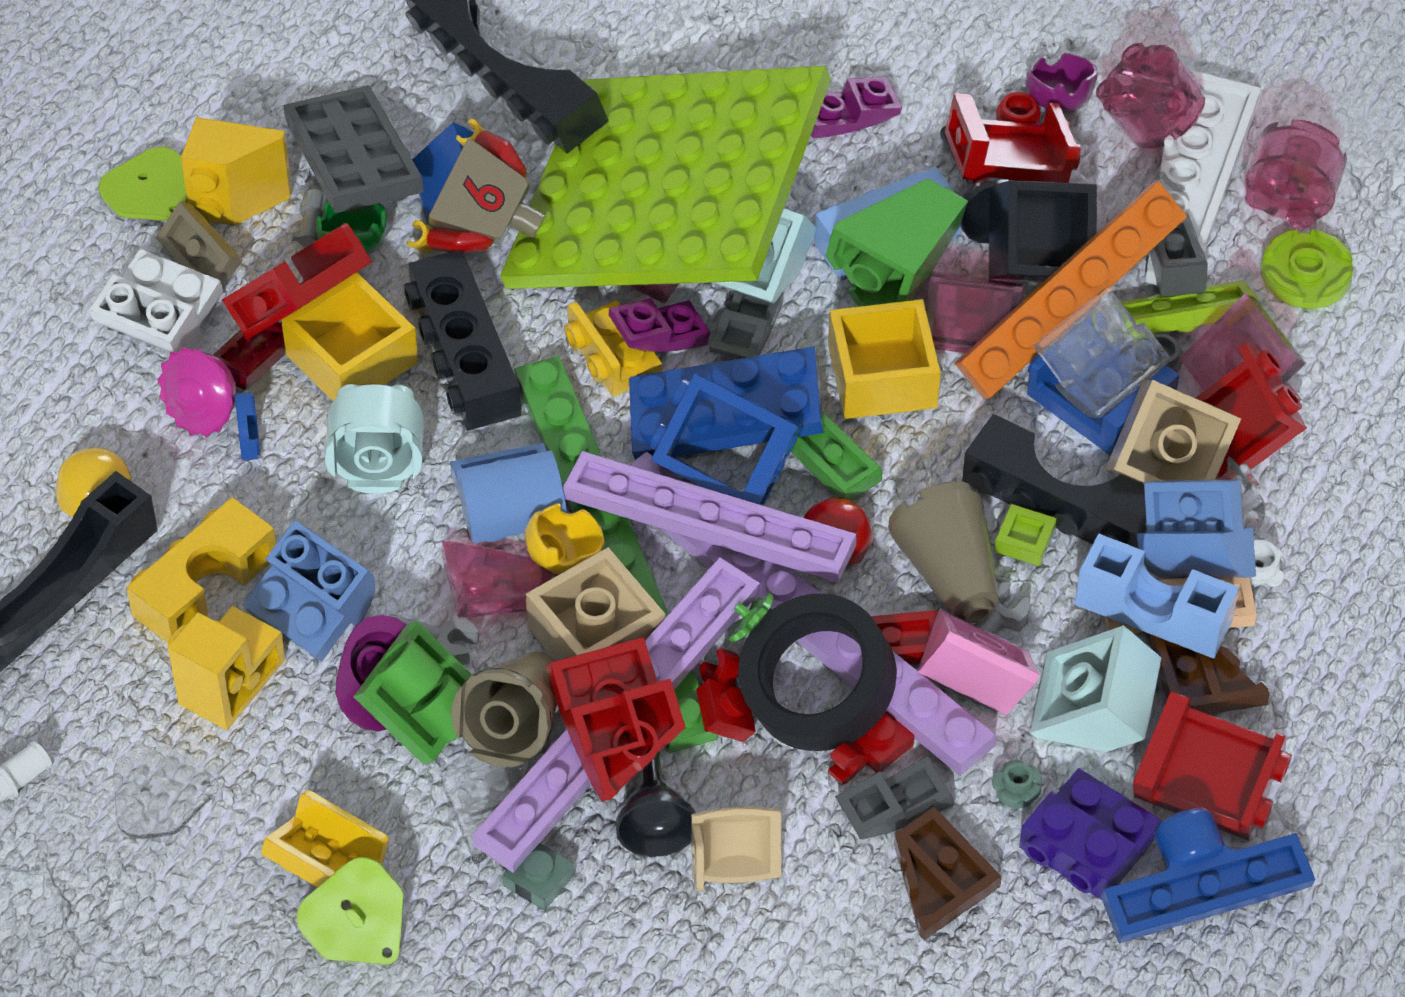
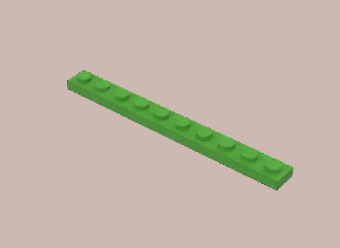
M559 356L515 367L514 373L520 386L521 396L541 443H544L546 450H552L563 487L582 451L600 457L602 455ZM565 499L570 513L585 509L602 527L605 539L602 550L607 547L610 548L663 610L666 618L669 613L629 519ZM693 669L674 689L686 728L666 745L669 753L717 740V734L704 730L696 693L699 684Z

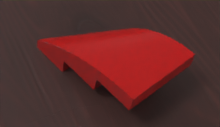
M644 637L550 662L545 666L572 744L601 802L612 799L627 782L655 758L656 754L686 728L671 678L657 681Z

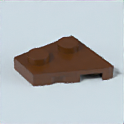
M1149 634L1148 640L1151 649L1161 657L1159 675L1167 699L1170 691L1190 698V708L1206 714L1259 707L1268 704L1270 695L1268 688L1262 682L1256 685L1239 669L1240 660L1228 648L1220 646L1215 658H1211Z

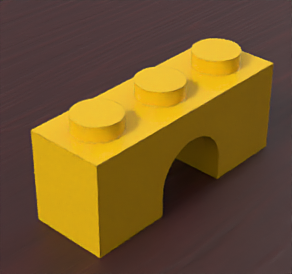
M231 497L218 509L208 512L201 524L187 536L174 541L166 553L148 569H142L133 577L130 584L126 587L131 615L169 644L174 632L179 627L186 626L197 612L209 617L204 588L197 584L201 578L212 574H223L233 578L244 587L270 564L265 559L276 545L274 528Z

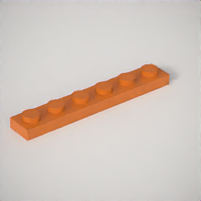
M1159 181L1151 183L954 364L983 399L991 398L1021 371L1037 353L1046 348L1185 220L1187 215Z

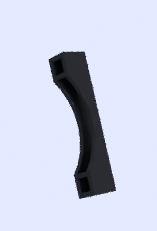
M405 0L409 7L405 14L411 25L419 33H423L426 30L436 47L444 55L451 52L459 66L468 76L472 77L476 74L484 88L493 98L498 99L502 97L505 99L510 111L521 122L526 119L529 120L537 135L547 145L554 142L568 154L609 122L597 92L571 70H549L527 66L508 59L491 48L481 37L479 29L480 10L475 0Z
M115 471L81 501L72 520L54 547L16 588L0 600V673L158 531L152 496Z

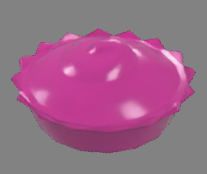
M183 347L180 352H170L169 360L161 364L162 374L157 379L161 387L159 398L166 404V414L175 419L178 428L187 429L191 436L201 434L207 438L213 432L220 433L223 425L229 422L230 413L235 406L236 383L231 371L222 360L212 354L203 353L199 349L191 350Z

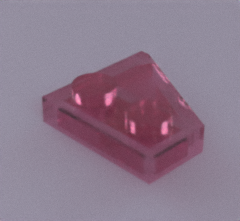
M442 541V559L458 618L527 611L526 593L552 579L550 572L539 567L530 557L453 541Z

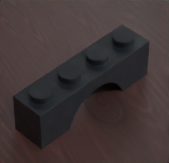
M992 414L965 452L963 482L969 483L979 493L989 494L1009 505L1013 504L1057 518L1056 528L1066 535H1074L1092 545L1098 534L1139 549L1137 534L1147 532L1145 489L1143 484L1122 474L1108 482L1092 486H1078L1060 481L1050 475L1039 463L1034 450L1035 433Z

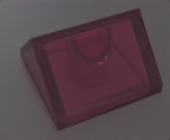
M932 271L929 276L926 314L935 350L966 353L1022 302L1024 282Z

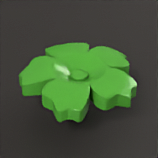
M770 592L763 599L758 597L756 601H753L749 609L740 601L734 606L733 609L743 618L735 622L733 627L729 629L731 636L728 639L732 643L741 640L749 634L764 618L773 602V595Z

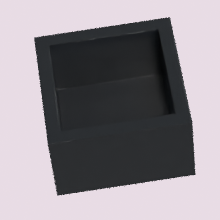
M1008 180L990 186L989 279L1045 281L1097 233V184Z

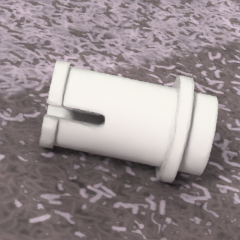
M31 741L27 747L0 765V802L7 798L14 800L18 797V790L43 771L51 768L52 762L48 754L37 742Z

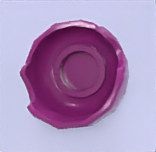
M1064 53L1053 65L1046 64L1044 57L1040 58L1034 67L1026 73L1025 85L1028 93L1043 108L1047 109L1049 103H1058L1063 113L1074 112L1082 108L1090 100L1098 73L1096 66L1086 58L1072 53Z

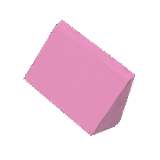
M942 609L939 610L935 618L917 672L1004 715H1007L1035 685L1040 676L1029 651Z

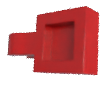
M719 648L717 650L718 665L703 662L700 665V674L704 683L696 689L704 730L744 742L756 732L752 712L744 700L741 688L735 687V680L738 676L739 657L736 652Z
M886 711L879 722L864 736L852 743L845 742L833 750L830 754V759L836 764L828 769V773L841 785H844L867 765L876 773L882 772L914 746L915 735Z

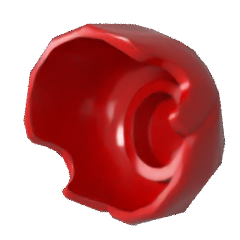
M830 497L814 504L803 517L856 534V547L848 562L849 565L860 564L869 547L874 545L873 526L867 513L850 499Z

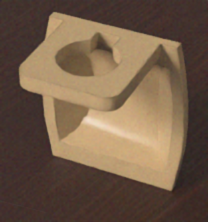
M732 807L691 815L692 880H694L696 892L704 891V881L748 883L781 877V810L761 807Z

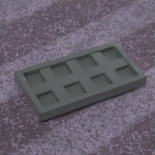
M370 85L283 105L285 120L335 213L343 211L353 212L362 209L364 206L385 201H400L407 196L424 192L421 174Z

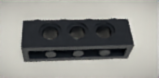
M455 250L408 263L410 282L403 285L406 301L411 311L416 309L419 311L421 316L417 318L419 332L424 345L432 343L435 352L431 353L437 378L439 380L446 378L449 387H446L445 391L452 414L460 413L467 431L521 416L519 383L463 250Z

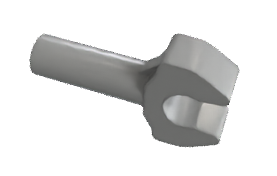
M1009 582L997 584L999 602L993 609V613L987 619L974 625L992 634L1000 627L1019 632L1028 620L1030 597H1024L1014 608H1005L1002 604L1009 597L1011 585Z
M389 614V616L396 617L405 624L416 621L395 614ZM453 615L448 622L440 627L418 621L462 665L470 663L469 649L451 643L455 640H462L471 644L479 643L478 629L470 620L459 615Z

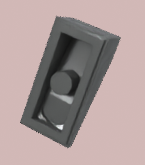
M1186 214L1187 218L1149 252L1156 282L1162 296L1198 294L1206 290L1208 263L1188 214Z

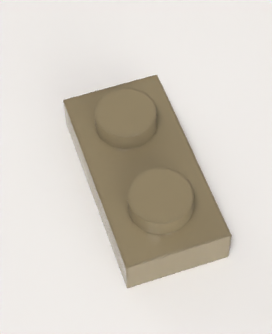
M179 202L156 236V239L180 265L220 280L223 289L242 262L240 256L198 210L189 203Z

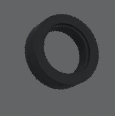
M817 593L787 600L764 616L759 624L750 632L744 643L739 660L738 677L745 702L764 728L774 738L800 750L828 751L836 749L845 742L852 743L879 722L892 700L896 686L897 669L890 644L868 612L844 597ZM822 631L838 632L855 640L862 652V671L854 690L843 702L827 711L815 714L793 712L777 702L773 689L775 668L782 654L795 641L806 635Z

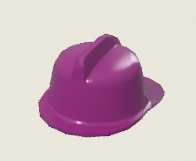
M377 615L365 618L353 628L341 654L335 688L338 704L349 721L364 730L376 732L387 730L353 696L407 625L396 617Z

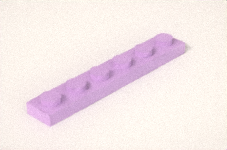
M584 451L581 452L563 486L566 500L838 583L856 547L855 533Z

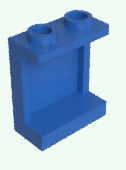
M1091 314L1079 325L1072 324L1068 327L1060 341L1048 351L1042 350L1035 355L1028 367V373L1030 374L1027 395L1111 456L1142 382L1155 380L1177 390L1179 374L1167 365L1162 366L1153 375L1099 337L1100 320Z

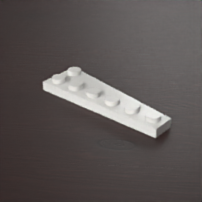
M1176 66L1172 81L1159 182L1183 212L1189 215L1202 251L1205 253L1259 102L1261 88ZM1149 253L1145 282L1157 285Z

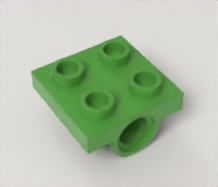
M414 621L404 627L353 697L425 765L434 762L445 745L458 738L453 729L451 708L455 693L472 674L418 621Z

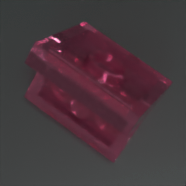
M1245 293L1179 358L1203 391H1205L1244 361L1238 347L1247 342L1259 351L1267 349L1273 354L1283 370L1278 375L1283 385H1287L1297 395L1299 400H1302L1288 383V380L1306 362L1255 297Z

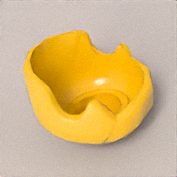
M89 447L71 454L64 460L58 471L55 498L60 509L73 518L81 501L115 471L132 482V476L125 461L111 450L101 447Z
M559 503L534 513L528 520L525 528V542L531 559L539 567L557 575L599 553L605 544L602 527L588 511L581 509L575 513H565L561 510V504Z

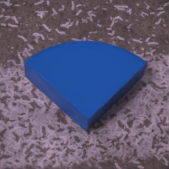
M251 392L235 394L242 461L258 459L260 445L255 398Z

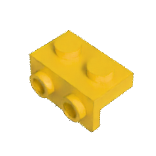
M306 790L299 797L295 817L265 837L261 855L318 888L343 865L354 858L369 857L383 865L389 837L313 791ZM343 900L342 903L345 904L349 900Z

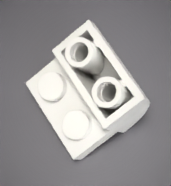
M139 249L121 277L112 274L89 311L95 322L169 352H180L183 347L193 350L203 338L200 326L223 292L221 281Z

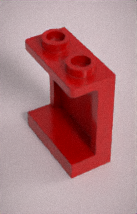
M954 93L945 135L962 179L979 180L988 176H997L1005 180L1069 183L1072 170H1077L1079 167L1081 149L1080 145L1075 143L1071 133L1070 122L1065 119L1058 103L1048 104L1044 122L1041 124L981 119L971 94Z
M347 223L291 256L292 262L303 278L302 283L299 284L288 264L284 261L222 299L246 339L253 337L299 310L372 263L362 243Z
M1247 342L1238 347L1244 361L1196 397V399L1241 418L1215 480H1238L1307 429L1298 412L1302 409L1299 398L1287 385H1283L1278 376L1283 370L1277 359L1267 349L1259 351Z
M1170 691L1134 778L1133 795L1135 798L1175 813L1194 808L1206 809L1212 813L1219 830L1249 841L1254 827L1263 829L1270 815L1274 800L1267 798L1273 780L1282 783L1290 765L1292 754L1285 752L1287 736L1277 732L1273 739L1190 708V698Z

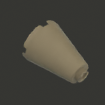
M963 481L945 482L927 487L919 491L922 500L909 508L906 501L897 506L889 518V532L894 542L952 615L969 623L981 622L993 613V609L999 602L983 500L977 489L975 492L972 491L969 483Z
M542 652L527 653L481 670L470 676L455 693L451 708L453 729L458 738L460 739L462 736L472 748L470 753L473 756L496 767H516L525 763L543 749L548 741L557 707L545 666L550 662L556 661L555 659Z

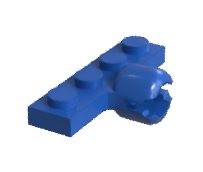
M1194 808L1176 813L1159 823L1154 837L1166 865L1163 872L1105 888L1101 894V899L1118 943H1123L1310 888L1316 879L1297 833L1240 850L1230 849L1224 844L1212 813L1203 808Z

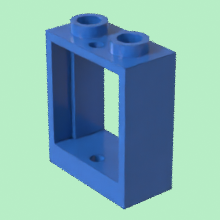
M694 373L691 381L684 378L672 399V405L676 406L677 409L670 423L662 422L650 443V448L655 450L651 461L703 488L764 506L803 426L703 375ZM703 392L775 428L743 492L672 456Z

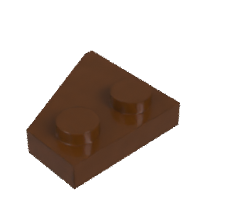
M935 807L895 833L894 847L917 930L919 936L924 941L1000 888L1002 876Z

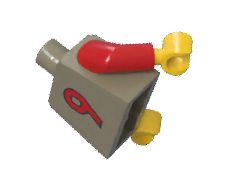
M475 119L467 121L474 130L471 137L464 139L459 135L456 136L463 149L428 216L429 224L435 227L433 228L419 220L414 221L412 224L413 227L423 231L418 241H407V245L422 253H430L433 250L442 252L463 250V253L485 251L492 244L501 245L510 227L529 237L535 238L546 216L545 213L523 203L529 190L530 182L526 179L527 169L512 144L489 131H485Z

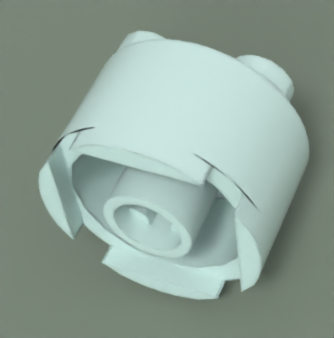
M349 384L338 390L337 398L332 402L328 411L325 464L329 473L334 478L337 473L347 480V487L355 491L380 494L401 488L402 481L409 478L412 474L414 479L419 474L422 466L424 415L421 407L414 399L413 391L403 385L390 387L376 384L362 386Z

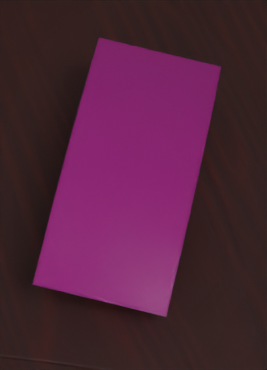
M888 77L847 79L842 92L826 93L812 130L811 138L830 137L858 131L899 115L902 106Z
M652 298L609 308L608 315L629 348L651 352H667L708 345L710 331L690 300L658 308Z

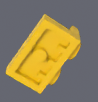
M618 300L586 314L578 302H573L567 305L568 323L564 325L566 338L572 349L575 351L581 350L586 358L587 367L592 378L597 383L602 381L612 397L629 390L630 377L662 372V363L656 354L651 351L629 348L608 315L609 308L620 306Z

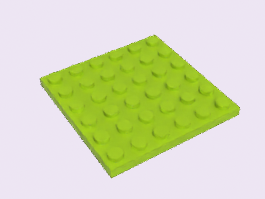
M826 65L584 79L583 81L597 92L609 122L568 154L555 144L529 205L545 213L546 216L535 238L518 231L500 274L506 289L757 281L831 81Z

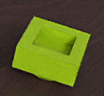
M1011 504L996 537L994 552L1041 566L1056 530L1057 518Z

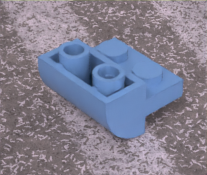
M544 443L450 461L452 479L462 503L463 518L473 544L483 541L497 542L508 536L525 533L528 520L534 513L543 511V509L557 503L561 504V510L567 513L557 463L552 450L547 451Z
M1171 480L1144 483L1147 532L1138 533L1137 541L1139 549L1145 551L1144 564L1152 574L1162 578H1188L1193 569L1214 578H1251L1256 576L1253 527H1243L1240 480Z
M294 520L265 559L271 564V567L242 605L322 662L350 623L356 626L363 621L374 597L375 578L365 567Z

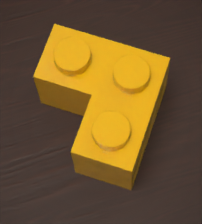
M234 606L227 611L221 620L215 621L197 612L186 626H181L174 632L168 645L178 704L225 730L232 726L285 661L282 632Z

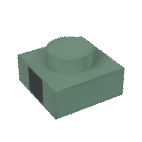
M539 843L514 873L507 869L502 874V883L507 889L545 911L575 875V864Z

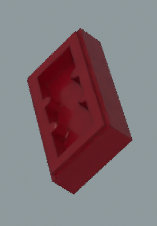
M276 322L249 339H246L242 331L239 330L213 354L229 368L236 387L243 390L249 389L286 354L282 324Z

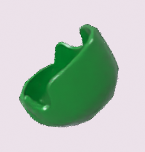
M328 201L324 204L322 217L317 216L316 238L318 240L347 223L362 243L367 255H369L383 243L386 234V208L382 204L377 203L364 206L362 209L353 212L343 211L335 213Z

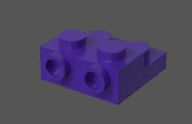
M1078 768L1059 792L1055 794L1051 791L1022 825L1019 848L1024 850L1026 855L1035 863L1049 866L1065 876L1077 890L1083 893H1091L1101 899L1103 890L1118 885L1155 841V832L1158 829L1159 823L1163 820Z

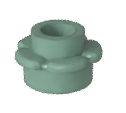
M1020 760L1005 762L1001 770H997L992 778V786L996 790L998 799L1007 807L1021 809L1031 805L1039 797L1042 790L1039 785L1042 782L1039 770L1035 766L1027 765ZM1020 779L1023 783L1017 784L1013 780Z

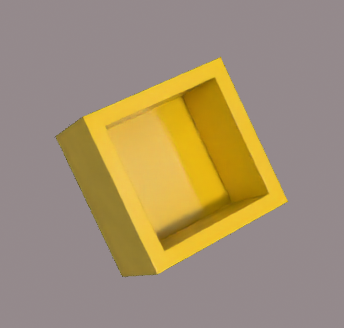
M357 272L281 320L286 356L332 401L337 398L338 390L345 385H385L418 364L415 327Z
M923 299L830 310L828 349L844 419L938 408L941 372Z

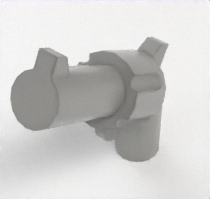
M303 185L300 187V194L303 196L300 214L303 220L300 231L293 233L292 241H297L305 247L317 241L316 218L317 216L322 217L324 204L328 202L320 185L313 188Z

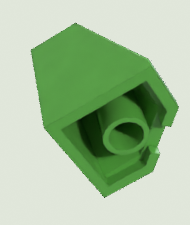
M927 178L838 221L832 230L825 256L834 270L842 268L852 284L848 292L859 307L915 300L959 229L968 200L960 197L953 190Z

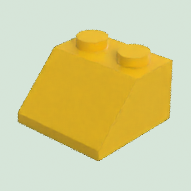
M195 118L181 155L187 201L198 210L208 223L236 225L291 198L293 191L285 131L206 118Z

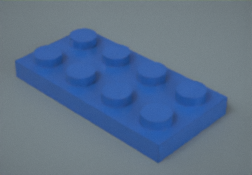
M815 346L629 378L632 454L635 460L646 452L653 456L655 450L650 448L652 438L662 422L670 423L677 409L676 406L672 405L675 392L682 380L685 378L691 381L694 373L703 375L803 426L799 437L824 433L819 363ZM703 392L672 456L680 457L765 443L769 441L775 428Z

